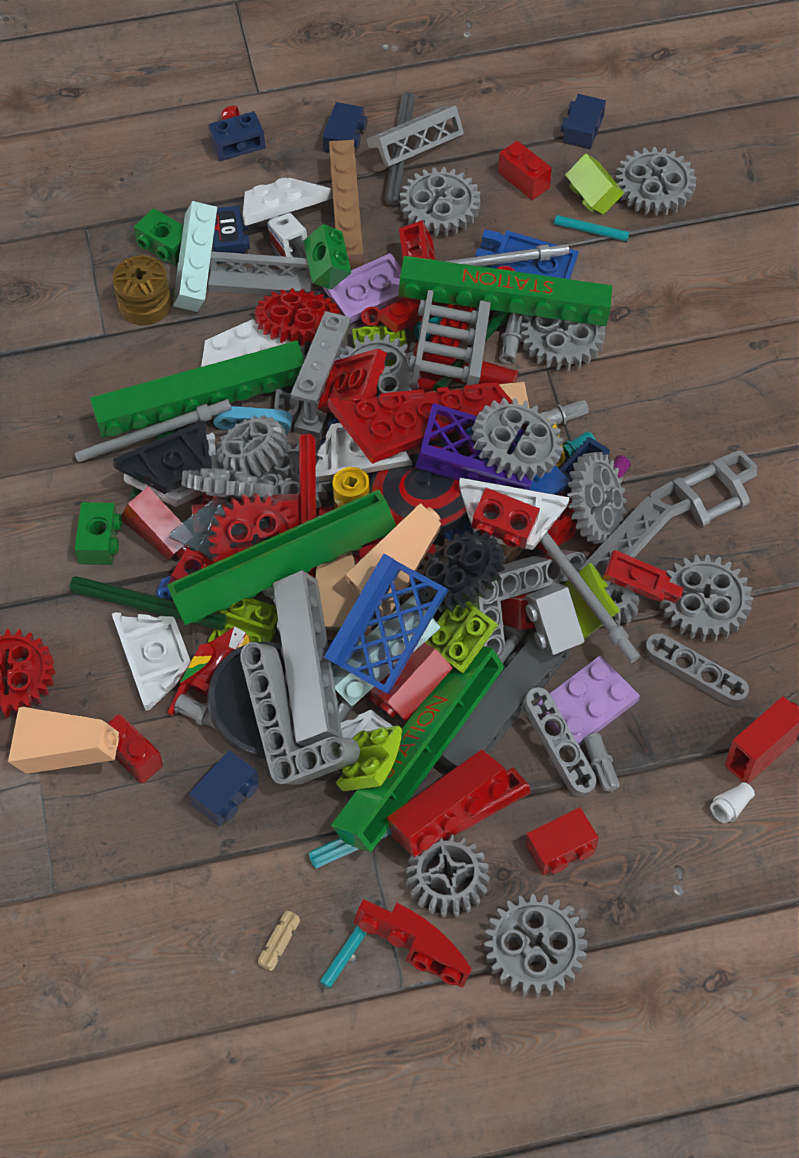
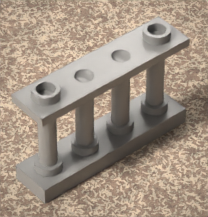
M428 290L427 298L420 301L418 315L423 316L416 356L411 355L408 371L413 372L411 383L417 384L419 371L458 378L461 379V382L466 383V385L478 384L491 303L480 300L478 311L473 310L472 313L432 305L433 291ZM429 315L467 322L474 329L470 328L467 331L428 323ZM426 333L467 341V344L472 346L471 348L462 349L425 341ZM423 352L461 359L464 360V363L469 364V366L459 368L422 360Z
M327 311L323 315L290 394L291 398L304 401L294 425V432L297 434H312L315 438H321L330 413L325 414L317 408L334 361L340 359V354L348 355L346 348H341V344L351 322V317Z

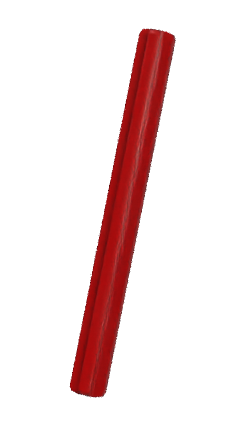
M312 434L299 437L300 524L316 518L315 437ZM317 566L307 572V574L315 579Z

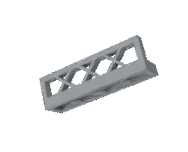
M453 105L435 109L369 137L366 140L369 148H379L384 167H389L464 134L457 107ZM450 118L455 129L451 133L444 130L446 121ZM429 127L436 130L433 141L425 138ZM410 135L417 138L414 149L406 146ZM394 144L398 147L395 157L390 159L387 145Z
M211 252L209 291L271 296V292L280 294L281 289L286 292H290L291 288L296 292H300L301 289H304L305 293L312 291L313 283L307 258ZM217 261L226 262L229 266L217 265ZM248 263V264H252V265L255 266V267H254V268H248V267H245V266L242 265V264ZM269 265H276V266H278L280 269H278V270H277V269H271V268L268 267V266H269ZM294 267H305L306 272L297 271Z
M647 496L581 566L579 571L589 563H592L603 577L609 556L613 550L634 558L675 514L674 507ZM605 580V582H606L607 585L609 586V585L611 584V582L608 581V580Z

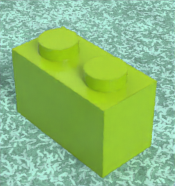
M587 153L565 174L571 182L569 187L577 195H582L584 198L582 203L591 212L596 210L604 215L624 194L623 190L598 160Z

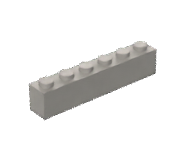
M299 571L273 583V601L278 614L277 628L281 634V655L285 662V682L290 696L288 704L293 716L294 727L292 732L296 743L306 747L329 737H343L331 661L324 658L329 648L318 580L304 571Z

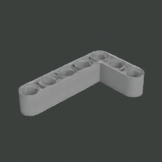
M560 549L576 571L579 572L581 566L586 562L584 554ZM542 553L504 564L505 570L498 572L501 580L492 581L495 588L486 589L484 591L486 597L484 598L479 595L475 597L476 604L474 606L498 624L483 646L493 648L499 658L505 650L500 601L569 580L549 553Z
M255 642L246 644L241 651V663L272 779L279 784L298 785L354 764L360 754V748L354 739L329 737L306 747L296 743L292 732L294 727L293 716L288 704L290 700L289 691L277 649L271 645ZM274 709H276L275 718L273 717ZM283 737L284 743L281 747V738ZM340 746H342V755H341V756H339V752H338ZM316 756L317 762H316V765H315V767H314V765H313V759H314V757ZM289 766H291V774H290V776H289V774H288Z

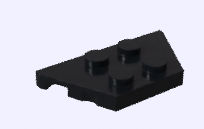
M204 420L113 458V467L163 494L182 487L183 471H200L201 468L212 469L209 441L206 436V422Z

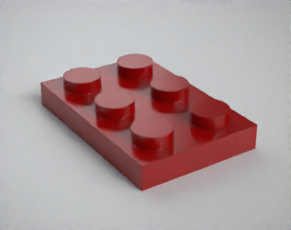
M378 348L335 360L317 409L325 414L331 413L332 411L327 406L328 398L338 397L339 401L352 400L353 396L364 395V398H375L377 393L376 386L380 375L384 371L387 353Z

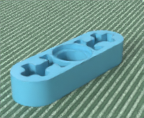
M231 406V410L214 416V425L221 430L227 431V429H233L235 423H242L244 419L249 420L253 416L260 418L265 415L267 418L273 417L275 421H278L286 434L291 431L293 419L292 415L284 410Z

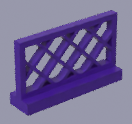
M433 403L415 468L460 481V478L519 489H530L532 480L530 481L526 474L521 481L517 478V474L514 473L510 478H507V471L502 470L498 474L496 473L498 466L488 467L485 459L479 458L481 451L479 452L477 449H474L472 442L474 440L471 439L472 435L468 436L462 428V425L467 423L474 425L477 416ZM436 414L447 417L451 424L441 428L435 420ZM456 429L462 439L451 443L445 433ZM520 429L515 440L512 442L510 447L513 451L517 446L516 441L521 439L525 430ZM439 436L445 447L440 449L430 446L428 443L429 440ZM466 444L473 455L469 457L460 455L456 448Z

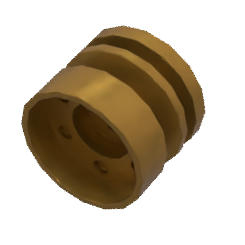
M139 255L127 258L116 266L112 274V282L122 317L128 322L140 326L152 325L165 318L172 307V298L168 286L167 271L162 262L154 257Z

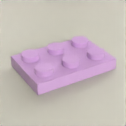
M391 253L351 270V274L332 290L323 287L331 301L337 304L340 314L351 317L350 323L361 319V314L367 307H377L381 310L404 298L398 297L402 268Z
M601 655L550 693L579 746L583 744L586 736L598 733L638 702L640 697ZM540 700L534 706L538 705L540 707L543 704V701ZM547 711L545 714L542 713L540 717L543 719L546 715L550 714V712ZM552 721L546 722L558 735V725Z

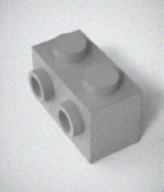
M557 583L526 595L528 602L526 612L529 619L535 624L537 632L534 633V637L540 649L554 655L585 642L568 587Z

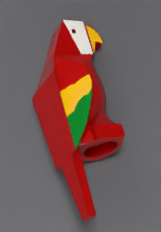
M233 627L213 641L199 646L179 683L180 687L167 712L168 715L172 716L174 714L177 699L181 694L186 695L189 688L207 697L210 680L220 662L235 649L251 643L246 632Z

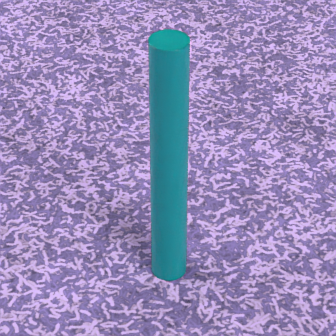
M556 215L554 225L628 242L630 235L628 231Z
M358 925L320 980V983L328 989L332 987L367 934Z

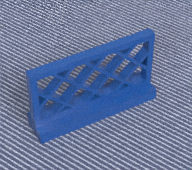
M383 554L324 658L389 694L448 589L397 562L394 558ZM402 571L409 575L412 587L396 591L394 581L399 572ZM415 579L419 580L422 583L416 585ZM431 587L438 591L432 602L421 605L418 590ZM413 592L417 606L401 611L398 596ZM393 598L397 613L382 617L380 605L384 600ZM419 612L421 622L418 627L406 631L403 616ZM398 618L402 633L387 637L383 622ZM378 624L382 639L367 643L365 631L369 626ZM403 638L406 647L401 655L392 657L388 642ZM383 644L387 659L372 663L368 648ZM364 651L367 665L354 668L347 664L354 652ZM388 664L391 674L384 685L376 680L373 668ZM368 670L370 676L364 674L362 671Z

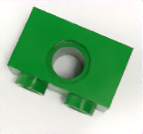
M152 208L134 226L136 242L142 249L149 250L161 260L168 261L176 266L179 262L184 225Z
M322 224L303 241L312 283L332 290L351 274L342 231Z
M81 502L74 549L79 564H113V556L118 554L119 539L116 537V533L122 527V516L117 514L114 503Z

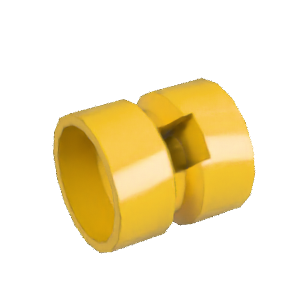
M345 467L334 475L332 482L335 509L369 494L368 475L360 468Z

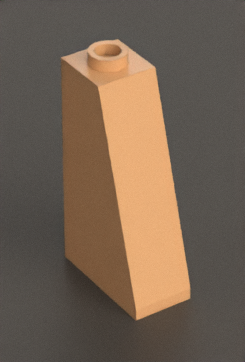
M420 503L346 574L345 582L360 595L383 554L417 571L440 531L441 523L439 522L440 517L432 508L428 507L426 509ZM402 571L399 572L394 581L396 591L408 588L411 582L409 575ZM403 595L398 596L399 602H400L401 598L403 597ZM393 598L384 600L380 605L382 617L390 615L395 611L396 607Z
M352 551L338 556L332 562L322 563L316 568V579L319 585L327 640H334L359 597L345 582L346 574L355 566ZM371 626L365 631V637L372 632Z
M21 707L18 708L8 762L25 774L112 761L115 760L116 749L119 744V732L100 719Z

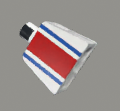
M291 213L271 218L267 225L271 246L276 256L307 258L303 242L307 238V232ZM294 267L297 271L306 270L305 267Z

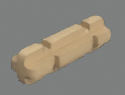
M291 911L284 912L280 919L281 925L276 926L265 946L267 947L266 951L263 950L258 959L259 965L266 970L272 971L275 968L278 956L282 955L293 935L291 934L292 930L295 931L300 922L299 916Z

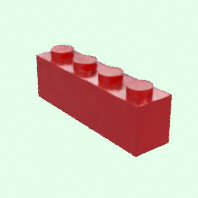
M481 749L388 816L387 821L392 837L415 858L508 790L509 783L505 768Z

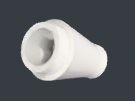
M743 782L739 786L715 796L713 803L710 805L712 814L722 823L734 822L747 803L755 796L754 790L749 784Z

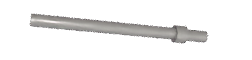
M548 244L539 245L536 249L445 262L482 267L533 259L545 261L550 260V257L569 255L568 244L551 247Z
M229 399L210 406L207 404L198 406L197 410L75 452L76 459L79 463L200 420H211L212 416L231 410V404Z
M546 532L540 542L608 631V638L614 646L620 647L631 663L638 660L640 654L628 640V633L622 626L616 624L548 532Z

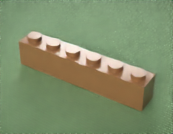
M354 140L329 141L335 229L343 233L350 268L353 270L364 265Z

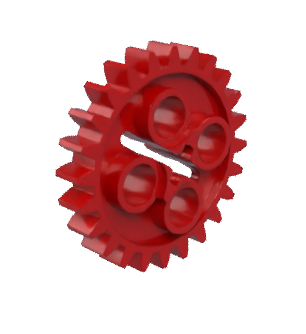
M293 288L290 289V292L281 289L280 294L271 292V297L264 296L263 300L258 301V306H256L255 324H258V330H263V335L271 334L272 340L280 338V343L290 340V342L299 341L301 345H305V341L313 342L325 311L340 314V309H337L336 303H331V298L324 299V294L316 296L313 290L305 293L304 289H301L300 292H296Z
M254 493L252 500H249L246 494H243L242 503H238L232 498L233 507L231 509L222 505L225 512L224 516L214 515L219 524H213L209 527L212 531L216 532V535L208 536L207 539L216 545L208 549L210 553L218 554L212 559L216 563L254 546L250 542L253 540L252 535L257 534L259 537L257 539L258 544L272 538L266 536H270L275 532L280 534L296 527L291 525L297 521V518L294 515L287 517L290 509L287 506L280 509L282 502L279 499H276L271 504V497L268 494L265 495L262 501H260L258 493ZM263 517H272V523L268 528H259V522ZM235 524H244L245 529L242 534L238 536L231 535V529ZM231 543H241L236 545L235 547H230Z
M6 629L4 636H0V711L3 712L6 719L9 718L10 711H15L17 714L18 708H32L30 703L33 701L41 704L39 695H49L46 686L54 685L52 675L56 674L53 666L55 663L52 655H50L48 646L43 645L41 638L34 640L31 632L24 637L21 629H18L15 635H11L10 630ZM9 651L8 664L11 669L7 670L6 652ZM27 657L24 661L18 662L20 658ZM4 677H8V680H7V681H8V685H9V694H8V695H5V694H6V689H7V684H6V681H5ZM20 683H26L25 686L17 688V685Z

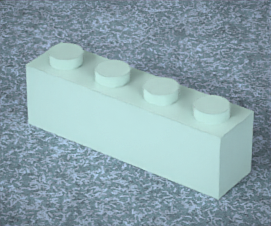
M192 201L185 213L173 307L198 312L205 301L217 207Z
M411 596L400 606L401 611L416 607L415 597ZM419 612L403 616L406 631L417 628L421 622ZM398 618L383 622L387 637L402 633ZM434 618L430 621L414 651L441 628ZM379 626L365 637L367 643L382 639ZM403 638L388 642L392 657L401 655L406 648ZM383 644L368 648L372 663L387 659ZM364 651L354 652L347 664L354 668L367 665ZM336 664L332 667L335 690L351 706L374 687ZM388 664L373 668L378 682L390 673ZM368 670L362 671L364 674L370 676Z

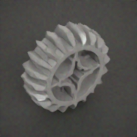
M263 415L257 418L253 416L251 420L244 419L240 424L235 423L233 429H227V434L221 436V442L216 445L217 451L215 454L221 469L243 471L251 476L260 477L261 473L269 472L271 467L278 466L277 461L284 459V453L288 451L287 445L289 442L284 428L273 417L267 418Z
M451 834L448 841H443L442 837L438 840V843L433 844L431 848L423 851L415 858L410 856L409 864L411 866L406 868V875L410 878L406 880L407 887L412 889V899L420 898L418 901L420 908L429 904V913L431 915L437 909H440L441 917L443 918L447 916V911L452 910L454 917L457 918L459 916V908L469 913L471 911L470 903L478 906L481 900L479 896H485L487 893V888L484 885L489 884L490 876L486 874L489 872L488 863H482L485 855L483 852L476 853L477 846L475 843L466 847L465 837L461 838L458 843L455 842V837ZM450 857L457 858L463 861V863L454 862ZM439 858V865L437 867L429 869L427 873H423L432 861ZM444 866H446L447 873H449L450 877H452L451 886L449 884V879H447L446 875L444 874ZM473 878L471 884L464 891L457 894L456 887L461 883H465L466 879ZM431 889H441L446 895L436 893Z

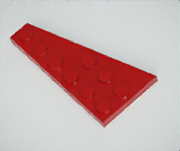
M494 382L465 385L464 389L449 390L448 387L438 388L437 392L424 393V390L421 389L381 393L380 397L364 398V395L353 396L352 400L339 401L338 397L328 398L327 406L369 461L374 464L422 444L433 403L478 416L484 406L490 407L494 400L499 404L503 398L509 404L512 403V400L501 386ZM436 414L435 420L441 428L451 424L447 417ZM453 429V430H451V431H449V432H446L445 434H448V433H450V432H453V431H455L456 429Z

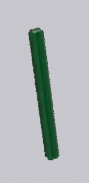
M78 576L72 577L69 583V588L73 593L182 620L174 601ZM216 611L195 624L224 630L228 618L225 613Z

